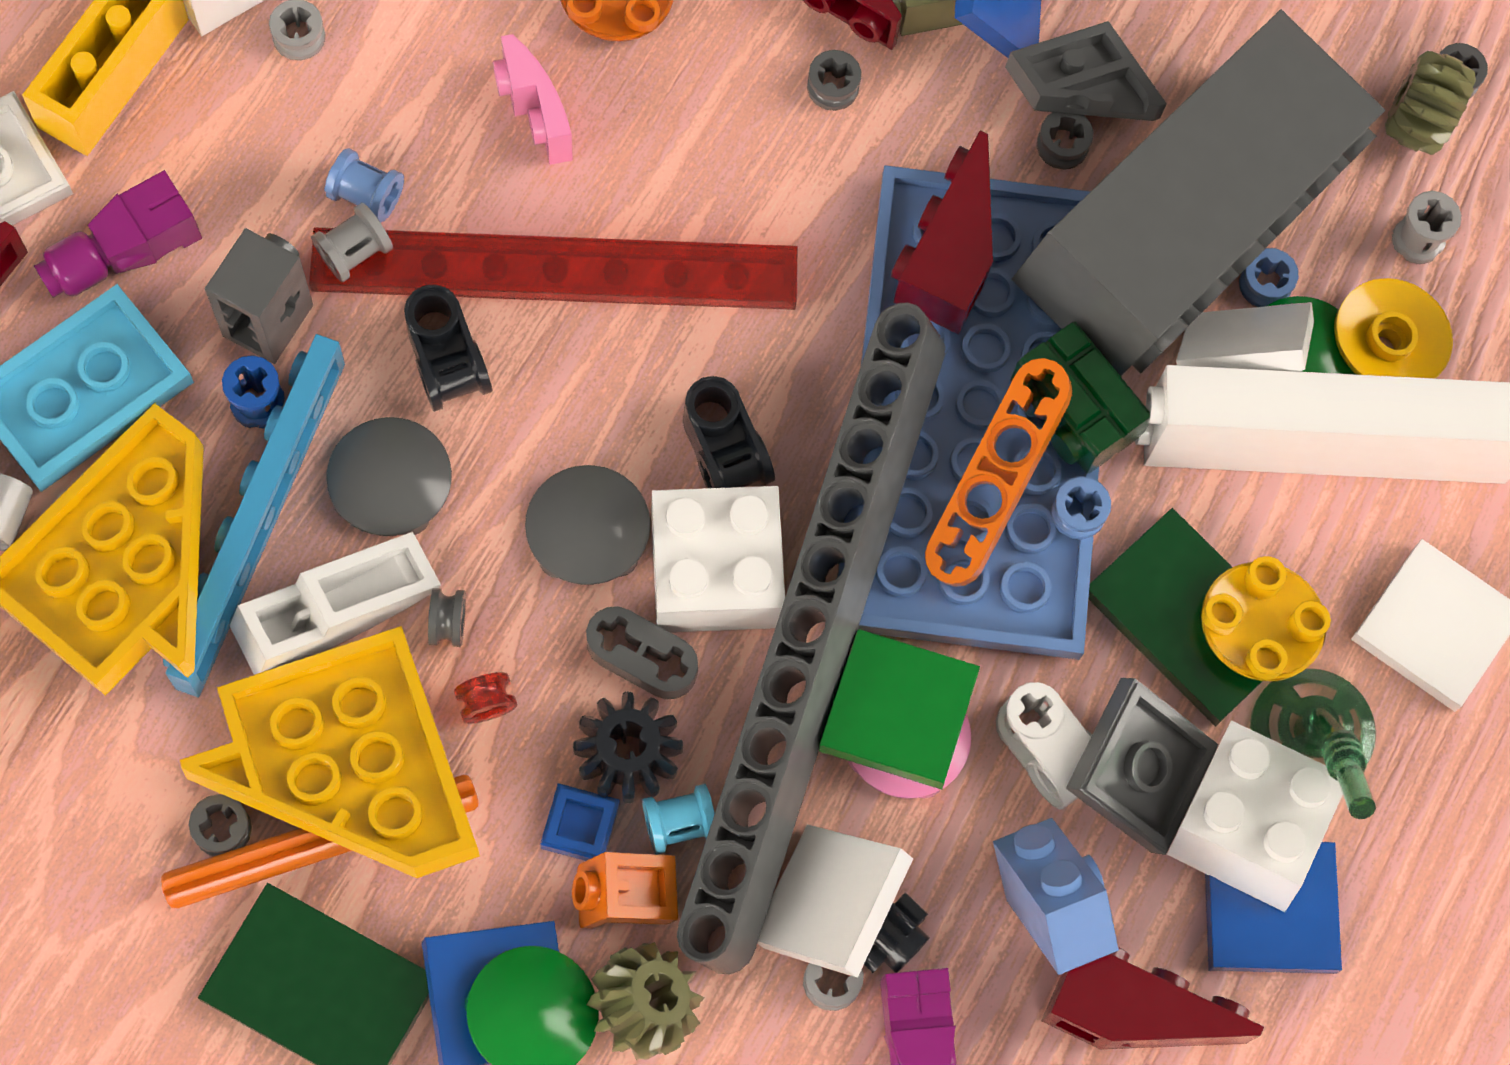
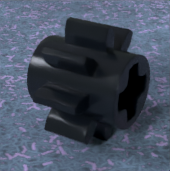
M906 892L895 904L892 903L864 963L872 973L883 962L895 973H898L930 939L918 927L925 920L928 913Z

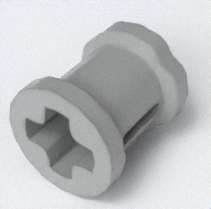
M1437 191L1423 192L1416 196L1407 208L1404 219L1397 223L1393 229L1392 242L1394 249L1411 263L1425 264L1432 262L1443 251L1446 241L1455 235L1461 225L1462 215L1457 203L1453 198Z
M362 202L354 207L355 215L326 234L318 231L311 236L321 258L340 282L350 278L349 270L376 252L387 253L393 249L391 239L370 208Z

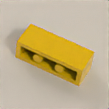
M94 0L22 94L37 128L88 156L189 20L183 0Z

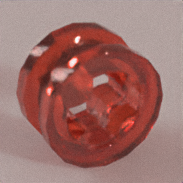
M495 672L481 675L461 683L454 689L456 700L465 703V708L460 712L464 723L470 724L492 720L511 712L518 706L515 696L506 692V688L511 684L508 673Z

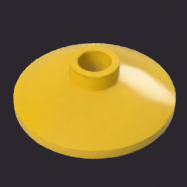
M1381 278L1362 283L1346 296L1335 317L1334 333L1337 347L1344 361L1355 374L1437 378L1444 371L1451 358L1453 334L1447 315L1430 294L1407 281ZM1379 337H1385L1390 340L1394 349L1385 346Z

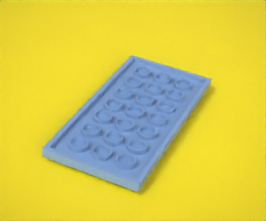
M884 165L861 365L879 315L888 307L895 305L893 302L899 281L891 277L894 265L906 244L916 248L925 231L918 228V223L930 198L934 194L943 199L951 184L950 181L944 179L945 173ZM990 179L992 266L986 284L959 335L930 321L943 338L945 356L858 629L877 635L1080 660L1083 656L1093 537L1081 540L1072 539L1062 534L1053 523L1051 505L1061 485L1069 479L1088 477L1098 481L1099 467L1090 474H1086L1077 462L1072 465L1066 463L1058 455L1050 440L983 571L975 581L966 586L954 587L946 585L933 576L926 565L925 551L939 520L1012 382L1010 379L1017 362L1041 343L1047 342L1051 336L1061 330L1011 279L1047 233L1091 191ZM919 334L909 336L903 341L900 348L913 344ZM901 390L894 391L885 397L882 406L894 402ZM1015 405L1010 413L1027 418L1038 429H1042L1045 423L1042 419H1038L1036 415L1034 417L1027 415L1019 405ZM1019 428L1005 430L996 442L998 456L1008 462L1022 460L1027 456L1031 448L1030 435ZM882 447L870 451L866 455L863 464L874 461L880 455ZM980 484L974 487L967 498V508L970 514L981 519L995 515L1002 504L1000 490L991 484ZM1072 496L1073 501L1067 512L1071 516L1081 513L1086 521L1092 520L1089 518V515L1095 505L1091 501L1081 503L1077 500L1076 496ZM864 505L853 507L846 515L844 523L855 520L861 514ZM960 516L956 517L952 527H957L964 531L958 545L955 548H949L944 545L939 554L947 562L943 572L951 574L956 566L966 569L970 565L971 558L964 553V548L971 534L980 542H983L988 531L972 528ZM845 563L838 564L837 577L841 575Z

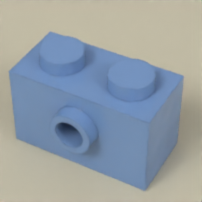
M1053 818L1025 826L1015 833L993 841L1006 900L1058 975L1119 950L1107 890L1104 887L1100 870L1090 855L1081 857Z

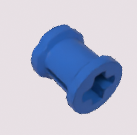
M251 355L240 357L226 368L222 378L223 392L230 403V409L235 419L247 428H265L276 405L284 407L285 394L279 384V376L274 366L262 357ZM243 374L244 379L239 380V375ZM253 388L258 393H264L256 398L254 394L245 392ZM269 405L270 409L266 412L265 407Z

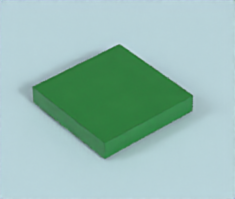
M858 629L820 743L819 752L943 790L980 666Z

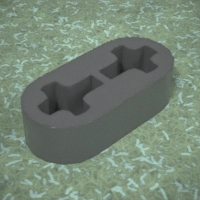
M618 606L606 607L598 611L590 619L586 629L587 650L592 659L600 666L654 696L663 699H677L687 694L694 686L698 675V658L693 647L685 640L636 613ZM617 625H622L626 628L625 639L628 643L639 649L637 652H634L623 645L617 644L612 651L605 650L603 648L604 636L600 631L603 628L606 631L612 632ZM647 654H650L661 661L667 662L672 654L681 658L680 670L685 675L683 678L678 675H672L667 682L662 681L658 678L659 666L645 657Z

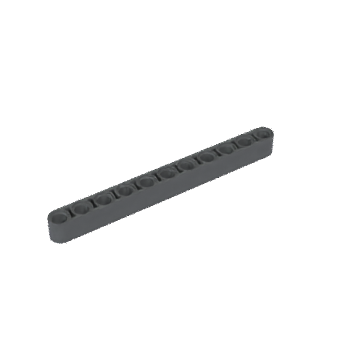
M897 303L888 307L879 315L874 325L678 925L677 940L679 948L685 956L719 974H733L741 971L749 964L755 952L819 752L827 721L849 658L944 360L945 344L943 338L925 313L918 306L910 303ZM919 334L913 344L900 348L903 341L909 336ZM901 390L894 402L882 406L885 397L894 391ZM882 447L880 455L874 461L863 464L866 455L870 451ZM864 505L861 514L855 520L844 523L846 515L853 507ZM845 563L839 577L833 581L825 582L831 568L837 564ZM820 622H825V629L816 640L807 643V634L810 629ZM806 681L802 696L794 702L787 703L788 693L791 688L799 682ZM786 741V749L783 756L777 762L768 765V755L771 749L777 743ZM766 802V811L762 820L756 825L748 827V817L751 810L757 804ZM745 863L746 872L742 882L737 887L729 890L728 879L732 870L738 865ZM724 926L726 932L722 945L716 951L709 953L708 940L712 932L718 927Z

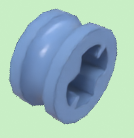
M1266 248L1241 273L1239 278L1240 291L1243 297L1256 307H1264L1279 299L1287 298L1296 287L1299 279L1298 267L1294 259L1286 252L1276 248ZM1261 271L1266 275L1276 272L1280 276L1277 285L1275 286L1270 282L1262 286L1257 281Z
M1088 477L1072 478L1061 485L1051 505V517L1055 527L1062 534L1072 539L1082 540L1093 537L1101 530L1111 512V499L1108 491L1100 482ZM1072 496H1076L1077 500L1081 503L1091 501L1095 505L1089 515V518L1092 520L1086 521L1081 513L1071 516L1067 512L1073 501Z

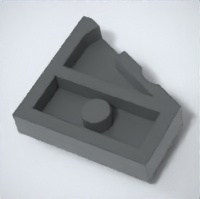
M1109 21L1012 51L1005 66L1034 111L1155 121L1161 118L1167 104Z

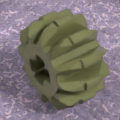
M1426 51L1421 54L1416 63L1411 66L1407 77L1403 80L1394 98L1395 100L1388 112V119L1385 123L1386 134L1396 139L1398 144L1416 152L1419 150L1433 155L1440 151L1444 143L1449 141L1453 130L1458 126L1459 120L1467 108L1468 100L1474 92L1473 86L1476 82L1475 71L1463 65V61L1443 53L1441 55L1433 51Z
M655 942L651 944L644 943L635 949L632 947L629 949L623 948L611 955L607 965L597 970L595 976L591 979L599 991L591 995L586 1005L600 1011L603 1019L599 1020L594 1032H607L610 1030L614 1034L612 1052H624L631 1048L636 1060H647L662 1053L667 1055L680 1048L681 1043L685 1042L684 1037L693 1033L700 1024L692 1010L698 1008L705 997L691 991L688 985L697 971L681 972L677 968L678 951H667L660 955Z

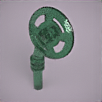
M1305 669L1291 678L1269 683L1254 704L1250 718V729L1271 739L1269 718L1274 704L1282 707L1278 717V734L1282 745L1310 758H1324L1330 776L1339 782L1351 816L1356 819L1371 817L1376 810V804L1364 772L1374 751L1376 727L1372 711L1363 695L1344 678L1321 669ZM1314 683L1328 686L1337 692L1332 700L1318 695L1301 698L1293 687L1300 684ZM1352 709H1355L1361 729L1360 741L1354 734V722L1350 713ZM1291 713L1299 716L1293 727L1294 738L1289 726ZM1339 715H1340V717H1341V719H1342L1343 726H1342V724L1340 723Z

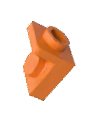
M604 852L580 863L572 884V900L575 908L579 910L580 928L594 929L606 923L667 925L677 921L678 902L675 856Z

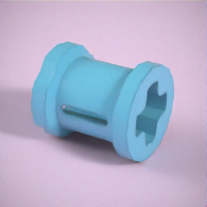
M706 784L695 786L694 793L656 802L653 797L642 799L646 827L655 855L665 853L667 845L703 836L707 839L715 812Z

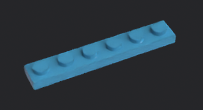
M316 334L308 353L300 351L292 364L288 380L289 386H292L284 407L276 405L268 418L264 432V439L268 443L260 461L252 460L243 474L239 494L244 497L235 517L227 516L218 530L214 550L218 552V556L210 574L203 572L198 577L194 672L187 678L163 658V665L168 667L165 674L178 691L197 698L202 693L230 629V623L236 608L241 604L345 367L342 350L338 341Z

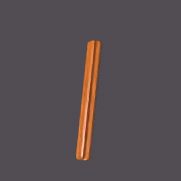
M464 774L454 777L465 812L475 810L478 807V797L469 775ZM299 828L165 872L161 876V886L167 903L171 908L177 909L352 850Z

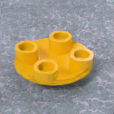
M1270 556L1259 557L1253 562L1234 566L1221 574L1206 593L1201 614L1205 638L1219 660L1236 673L1260 681L1288 679L1308 668L1319 655L1331 622L1329 611L1322 605L1318 595L1309 583L1297 573L1284 567L1281 561Z

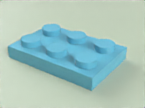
M116 284L0 365V441L39 491L42 492L122 435L154 403L161 407L193 384L194 381L190 372L119 285Z

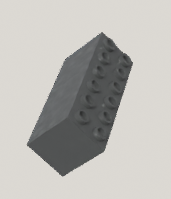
M1280 9L1047 233L1011 280L1061 329L1071 322H1076L1120 376L1131 366L1141 374L1377 137L1369 127L1385 109Z

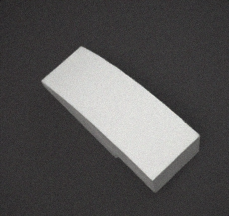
M410 532L302 572L296 584L238 605L230 623V628L255 675L331 649L431 595L432 589L440 588L441 584L414 533Z

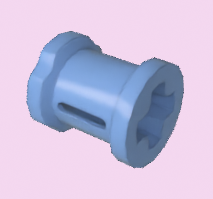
M347 148L339 154L331 167L324 191L326 192V197L333 201H339L343 198L355 205L361 202L366 204L381 223L390 216L400 198L404 185V175L396 170H390L386 173L359 160L358 153Z

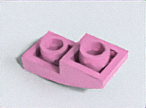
M513 34L501 36L503 59L493 61L499 96L510 95L515 116L528 114L534 145L545 143L550 165L573 161L570 126L559 95L549 76L528 48Z

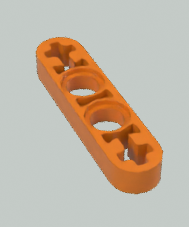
M1045 358L1033 359L1019 369L952 495L925 551L926 565L929 571L942 583L954 587L966 586L975 581L981 574L1055 433L1072 397L1071 381L1064 368L1057 362ZM1048 373L1054 375L1052 384L1059 394L1055 399L1044 397L1040 401L1034 414L1038 419L1046 421L1042 429H1038L1027 418L1010 413L1015 405H1019L1023 411L1027 412L1034 396L1027 387V383L1031 378L1036 381H1042ZM1010 428L1023 429L1031 437L1030 452L1018 462L1004 461L996 452L998 437L1002 432ZM980 484L994 485L1000 490L1002 495L1000 509L989 518L981 519L974 517L967 508L969 493ZM960 516L972 528L988 531L983 542H980L971 534L964 548V553L971 558L970 565L966 569L956 566L951 574L943 572L947 562L939 554L944 545L949 548H955L958 545L964 531L960 528L952 527L956 517Z

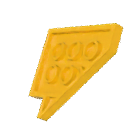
M156 403L128 428L0 556V607L105 696L151 649L187 678L194 672L204 446L194 432Z
M402 626L217 687L233 742L179 760L188 780L415 878H420L480 857Z

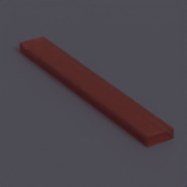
M314 227L313 234L318 231L326 234L333 228ZM385 230L391 239L393 249L387 253L376 252L349 270L350 278L340 282L323 261L312 241L309 279L311 292L411 295L414 290L422 286L435 284L447 288L454 293L455 297L786 310H795L797 303L798 246Z

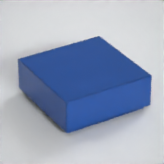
M558 783L540 843L541 849L584 861L607 852L620 800L608 796L604 798L597 793Z

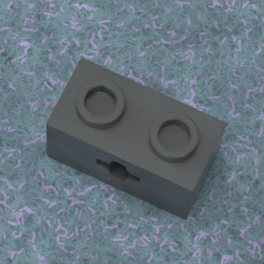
M247 228L243 230L205 287L222 336L273 364L277 362L313 307L297 249L288 241L275 234L268 233L264 238Z

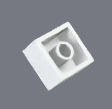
M779 487L652 490L651 522L656 625L670 633L776 628L785 600Z
M1231 720L1167 855L1285 912L1306 878L1351 777Z

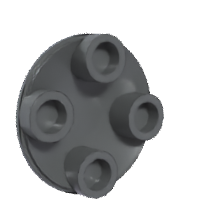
M395 417L370 420L353 428L336 445L327 467V488L335 511L357 529L380 536L405 535L410 532L416 535L425 530L429 521L438 514L446 502L452 481L449 456L441 441L424 426L408 419Z
M575 466L554 474L537 489L526 513V537L534 557L547 575L580 585L600 584L626 576L635 569L649 539L650 515L642 494L625 476L601 466Z

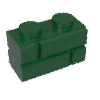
M1071 322L1051 336L1047 342L1041 343L1017 362L1010 379L1011 381L1019 369L1033 359L1045 358L1053 360L1064 368L1071 381L1072 397L1051 438V443L1058 455L1066 463L1072 465L1077 462L1086 474H1090L1111 459L1114 454L1119 453L1139 439L1149 425L1147 422L1150 419V411L1076 322ZM1047 373L1042 381H1036L1031 378L1027 383V387L1034 395L1033 401L1027 412H1025L1027 415L1035 416L1034 413L1044 397L1052 399L1057 397L1059 392L1052 384L1054 375Z

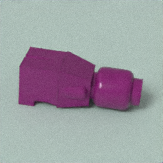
M163 170L119 195L117 193L88 224L92 234L87 235L85 232L77 231L47 247L43 253L44 260L34 265V268L53 298L63 292L68 296L74 297L104 281L108 276L107 268L110 266L118 274L152 265L178 247L183 246V248H186L201 240L202 236L192 212L166 171Z
M948 968L885 974L880 979L886 1034L884 1038L889 1049L890 1064L956 1065L954 1044L956 1025H954Z

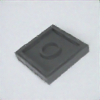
M1120 678L1066 789L1149 852L1166 855L1219 744L1137 679Z

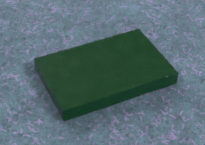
M1171 508L1090 583L1088 599L1216 727L1263 681L1247 678L1231 670L1219 660L1210 648L1202 627L1203 601L1213 582L1225 571L1232 568V566L1184 518Z
M267 882L198 999L314 1065H391L429 999L425 969Z

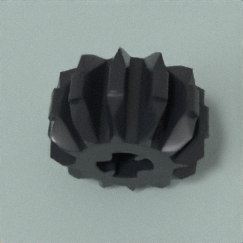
M627 691L622 695V709L615 711L611 702L606 698H602L597 702L599 716L603 721L592 716L584 715L581 717L579 728L588 737L574 741L573 751L574 755L589 758L579 768V774L583 780L593 779L602 775L597 787L598 795L606 798L611 794L615 785L619 784L623 785V802L633 803L635 798L634 785L641 783L645 792L650 797H654L659 794L660 789L654 774L665 779L675 778L678 768L668 757L682 754L683 741L675 737H668L677 727V720L674 715H666L654 720L659 708V701L655 698H649L640 711L634 709L633 693ZM627 736L638 738L641 755L636 757L634 752L631 751L630 759L618 757L616 740L621 738L623 744H626Z

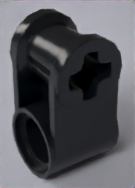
M435 284L425 285L414 290L406 301L404 312L409 340L416 356L419 375L433 412L443 409V402L478 390L483 395L491 393L493 391L483 357L476 341L471 337L459 301L454 293L443 286ZM431 312L443 313L450 319L445 326L436 330L424 329L418 324L424 315Z
M717 376L703 377L693 383L686 395L683 426L697 457L698 466L706 487H744L759 480L764 485L775 481L773 465L766 446L758 432L754 429L735 386L725 378ZM713 402L721 405L728 415L721 421L710 422L699 417L695 409L703 403Z

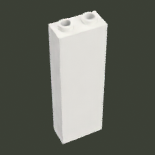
M1167 365L1157 385L1149 386L1145 406L1150 411V419L1147 422L1149 425L1146 431L1135 441L1136 445H1144V466L1506 483L1510 479V382Z

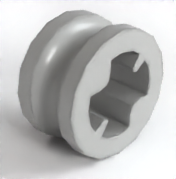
M305 0L284 1L270 15L269 27L274 46L282 56L290 60L301 61L319 53L324 45L326 34L320 11L313 4ZM296 22L299 28L301 22H306L309 33L299 38L296 32L294 38H289L286 26Z
M809 963L803 977V987L810 1001L823 1010L837 1011L847 1008L855 1001L863 986L864 973L861 969L858 978L849 976L843 984L845 994L838 997L832 996V988L829 989L826 995L817 987L816 983L823 975L821 966Z

